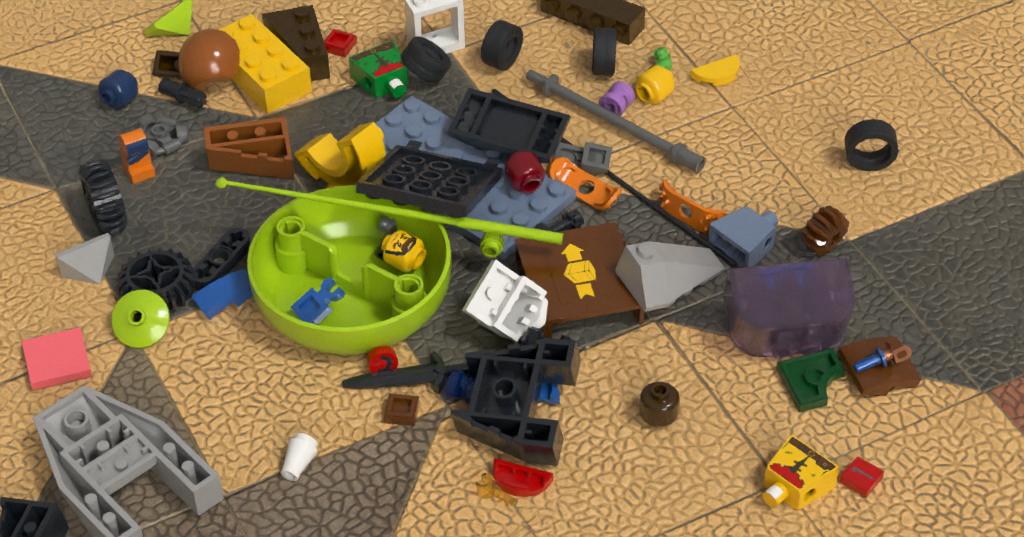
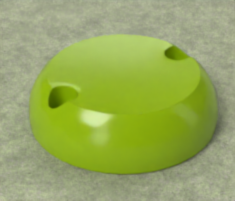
M356 185L335 186L308 193L426 212L418 206L409 204L405 206L396 205L391 200L382 198L369 199L365 194L356 193ZM296 198L269 216L255 234L247 258L248 280L259 311L273 327L287 338L309 349L336 355L366 354L377 347H391L405 340L425 325L437 311L447 294L450 284L452 266L450 241L441 223ZM382 216H388L390 219L394 218L398 224L397 231L404 230L423 241L426 256L418 269L402 272L375 256V250L385 234L384 231L379 230L377 227ZM331 277L337 284L331 288L330 293L340 287L345 292L344 297L339 301L329 304L333 311L318 325L302 321L292 310L291 306L312 287L317 292L321 290L323 281Z

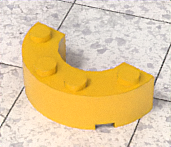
M375 122L359 125L340 141H337L331 133L316 136L296 151L294 155L314 179L322 178L329 183L327 188L357 185V181L386 155L383 142L384 134L376 126Z

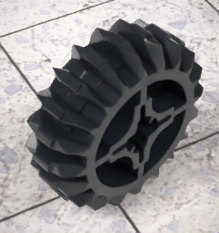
M103 159L87 162V164L81 165L79 179L83 195L98 231L102 234L111 233L112 235L126 229L128 223L126 209L111 167Z
M161 247L157 251H151L148 248L147 253L144 254L137 252L136 258L128 257L127 264H122L120 272L117 273V290L121 298L131 291L149 290L159 295L167 304L168 309L176 312L177 306H185L186 300L192 299L196 286L195 278L193 277L195 270L191 266L189 259L184 258L181 252L175 254L172 248L166 252Z

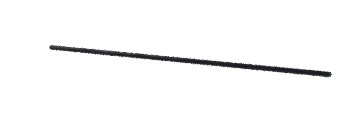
M492 89L494 95L507 98L498 90ZM562 137L561 143L573 145ZM608 170V173H604L705 247L710 248L712 252L730 265H737V262L611 171Z

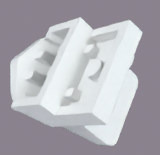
M492 260L462 311L477 320V323L484 328L492 330L501 337L518 342L522 340L528 326L541 329L546 325L548 300L545 298L547 291L527 277L517 275L497 260Z

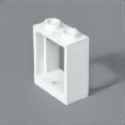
M404 0L407 46L412 38L420 36L437 44L446 54L465 48L463 0ZM451 9V26L425 34L421 33V17Z

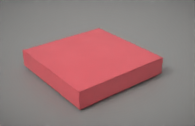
M80 327L22 341L32 390L92 376Z

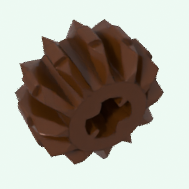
M830 205L825 208L822 207L807 220L806 226L802 228L801 240L810 250L819 255L830 253L832 248L837 247L838 243L843 240V236L848 232L849 221L837 208H833Z

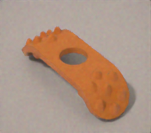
M557 157L549 165V178L552 180L556 178L558 181L577 191V199L597 210L610 209L611 204L617 202V197H620L621 189L619 187H612L574 165L568 158ZM585 182H591L595 186L594 190L589 194L579 192V187Z
M663 179V182L659 185V190H662L658 197L661 200L660 206L675 218L700 232L709 234L710 223L728 215L724 210H713L710 207L704 208L677 193L674 187L668 185V179ZM681 204L686 205L691 210V217L686 216L682 212Z

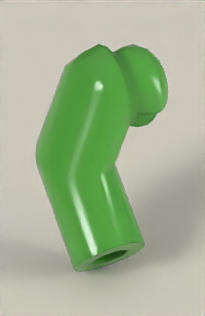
M659 47L655 49V65L662 66L670 71L672 60L667 48Z

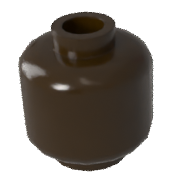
M653 382L643 388L640 394L639 409L640 416L646 423L655 427H665L677 419L680 397L679 392L674 386L665 382Z

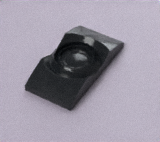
M468 88L450 125L448 135L478 150H496L510 156L518 151H528L537 155L541 164L551 163L571 118L568 114Z

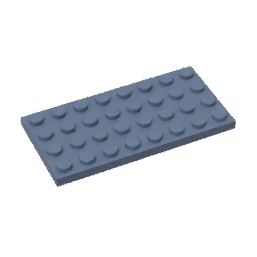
M410 96L375 123L384 134L383 142L386 155L396 145L406 146L410 140L422 142L419 150L484 164L488 157L501 159L500 164L497 166L502 168L501 179L466 216L468 218L534 228L539 223H544L545 225L577 199V191L558 181L556 178L552 180L547 173H545L544 181L538 190L532 193L514 190L504 170L510 155L496 150H478L449 136L448 130L453 119L414 96ZM440 211L432 212L434 214L447 215V213ZM445 224L480 245L482 236L485 233ZM502 235L505 242L502 252L498 255L499 258L505 260L515 252V239L517 237Z

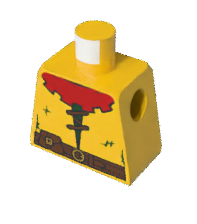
M791 435L766 467L764 486L767 490L762 494L763 500L772 508H776L784 501L794 509L800 510L836 487L839 466L794 435Z

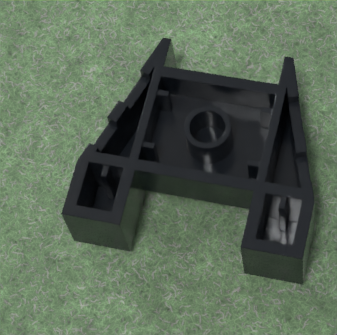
M544 338L536 340V344L520 346L517 343L508 345V349L489 352L488 349L466 353L465 359L471 376H476V381L468 411L451 410V416L457 432L527 463L558 466L564 440L559 420L535 418L542 383L576 386L581 363L577 342L573 340Z

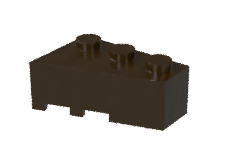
M313 5L262 14L263 25L310 68L311 81L330 78L328 53Z

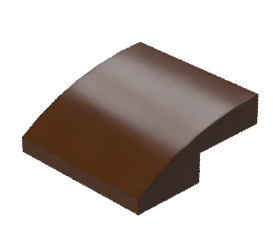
M897 337L865 339L847 344L838 349L837 352L861 395L886 396L891 387L917 388L922 380L910 358L897 364L889 360L886 367H883L880 363L859 373L854 369V363L876 354L875 348L886 349L885 342L890 344L892 351L903 347ZM905 350L897 353L898 359L907 355Z

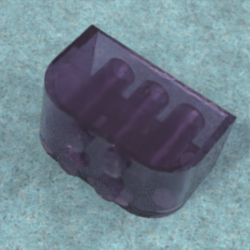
M847 258L728 269L723 300L731 340L741 352L759 358L773 357L781 359L789 355H807L837 347L845 338L855 305V293Z

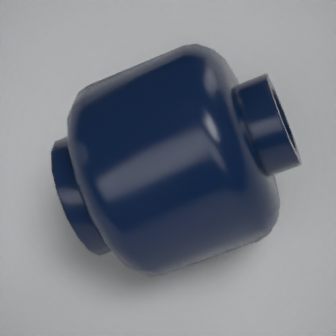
M124 70L113 71L99 82L98 92L100 99L111 108L120 109L135 99L138 94L136 78Z

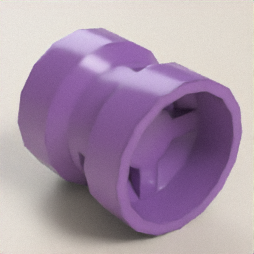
M617 81L601 97L599 105L621 116L626 107L630 106L634 101V90L628 84Z

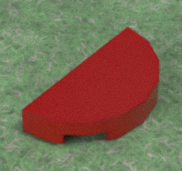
M494 458L493 476L495 483L502 491L510 495L519 497L538 495L548 489L554 480L553 473Z

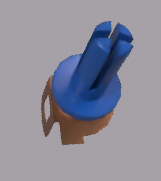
M885 342L886 349L875 348L876 354L854 363V369L859 373L880 363L883 367H886L889 360L897 364L910 358L912 350L909 346H903L892 351L890 344ZM905 350L907 355L898 359L897 353Z

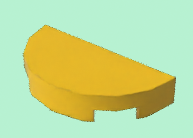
M735 54L691 69L690 77L698 83L704 81L713 83V86L726 85L735 80L736 74L739 72L740 59Z

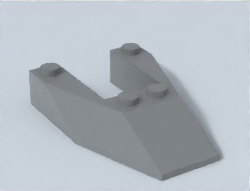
M88 386L80 387L33 417L59 491L92 537H143L141 527L110 495L149 469L198 516L224 499L220 475L164 421Z

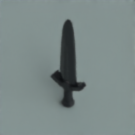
M433 351L430 354L431 363L354 376L343 380L342 387L365 389L433 383L434 392L440 394L446 384L447 376L471 374L467 363L446 366L441 356Z

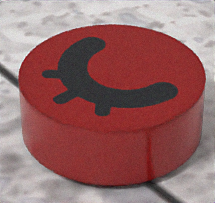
M380 346L368 354L367 363L370 371L375 373L396 369L398 358L394 349L388 346Z

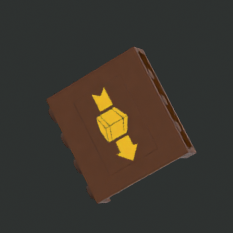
M616 222L559 231L558 233H564L562 245L523 238L515 239V260L520 276L527 277L547 291L545 298L548 300L547 322L541 328L546 331L544 337L552 338V324L630 310H634V317H637L639 325L644 324L643 309L615 272L626 246L624 233H619Z

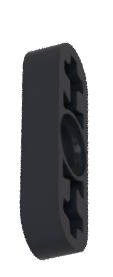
M243 228L228 230L194 266L195 290L200 291L210 283L226 276L246 255L251 245L247 230ZM223 256L228 258L223 263L214 262L217 257Z

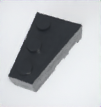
M1 497L0 537L66 536L69 526L57 503Z

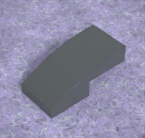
M560 142L553 160L557 157H565L589 174L608 173L612 147L585 142L584 147Z

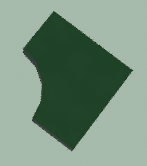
M833 348L779 361L776 365V370L799 413L827 406V387L834 380L844 376V368Z

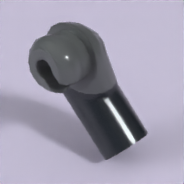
M382 216L377 226L379 230L385 232L375 250V256L381 260H384L383 250L381 249L383 240L387 235H392L396 232L398 228L396 220L394 218L390 219L388 216Z

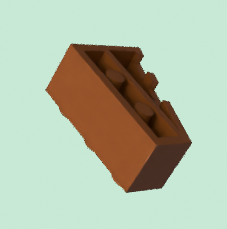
M286 117L203 127L209 169L295 180Z

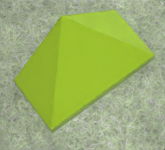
M184 0L143 30L145 35L190 36L192 0Z

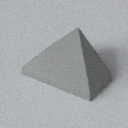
M109 233L55 254L62 278L95 284L101 283L115 256Z

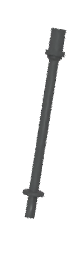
M532 69L527 72L526 79L543 87L542 94L544 96L550 97L556 94L669 154L670 161L674 164L680 163L696 173L701 172L704 168L706 158L687 149L685 144L680 142L673 145L559 84V77L555 74L547 78Z

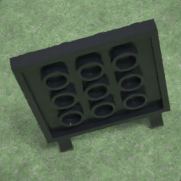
M410 140L406 146L396 145L357 181L356 193L365 194L369 199L382 198L391 200L396 205L405 206L409 204L418 206L426 212H444L453 218L466 217L501 179L502 168L497 167L501 159L488 157L484 164L419 150L422 142Z

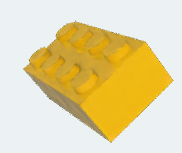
M253 14L218 29L225 31L235 39L240 50V64L236 76L232 80L267 114L312 92L310 68Z

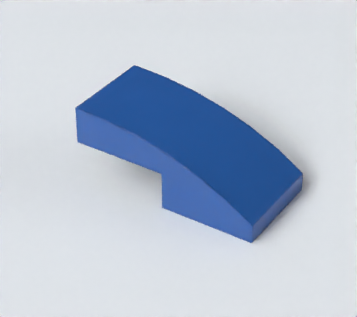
M242 269L230 273L210 283L192 296L209 320L232 302L239 307L253 296L248 280V272Z

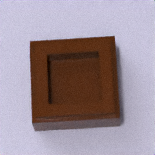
M389 393L384 414L385 424L415 426L420 403L419 396Z

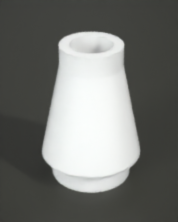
M297 433L294 438L289 439L284 465L280 472L285 479L297 481L300 474L318 453L316 449L318 443L314 438L304 433Z

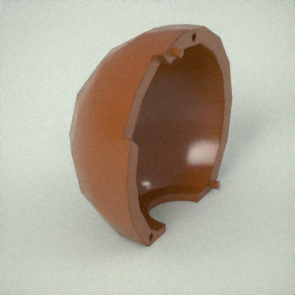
M203 29L191 35L185 40L178 53V71L182 81L188 83L189 87L201 92L207 91L206 86L210 83H225L232 80L236 76L240 64V50L236 40L225 31L217 29Z

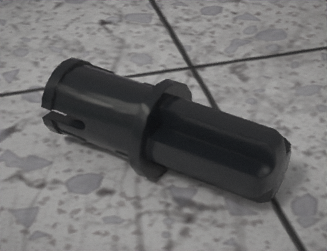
M165 77L158 85V91L161 94L175 98L178 103H188L198 108H202L203 105L207 104V95L189 87L188 83L180 84Z

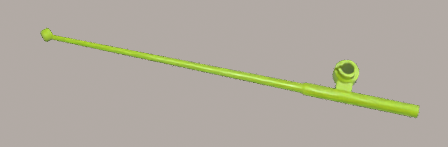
M219 177L215 182L219 189L229 185L485 232L481 239L480 249L482 254L488 258H495L502 252L505 242L502 235L562 245L564 233L468 217L453 218L441 214L227 181L224 177Z

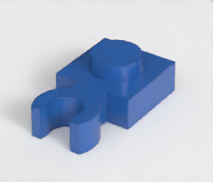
M329 277L323 281L321 290L317 292L312 287L291 308L302 321L318 325L333 311L329 304L341 300L345 292L338 287L334 292L330 293L331 288L337 283Z

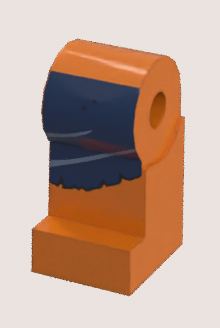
M137 128L120 134L119 144L122 164L132 184L155 177V168L151 162L149 146L143 130Z

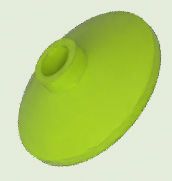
M135 290L125 294L116 303L111 318L112 328L117 338L122 343L133 348H147L156 344L165 335L170 322L167 304L159 295L149 290ZM137 312H141V320L139 322H134V314Z

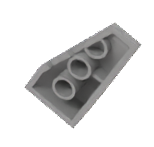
M648 241L625 246L615 272L643 311L646 312L671 306L677 298L682 295H688L694 287L699 284L704 285L723 273L725 268L710 248Z

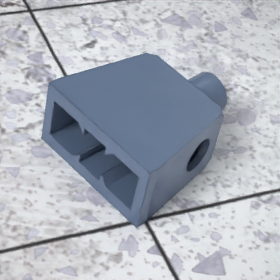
M743 207L710 223L708 242L735 260L737 265L748 273L773 248L775 226L778 224V218L770 210L759 215L751 208Z

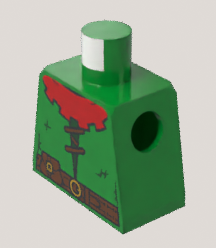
M393 40L349 57L350 77L373 97L379 98L391 93L394 98H399L405 94L406 86L408 85V69L403 63L401 53Z

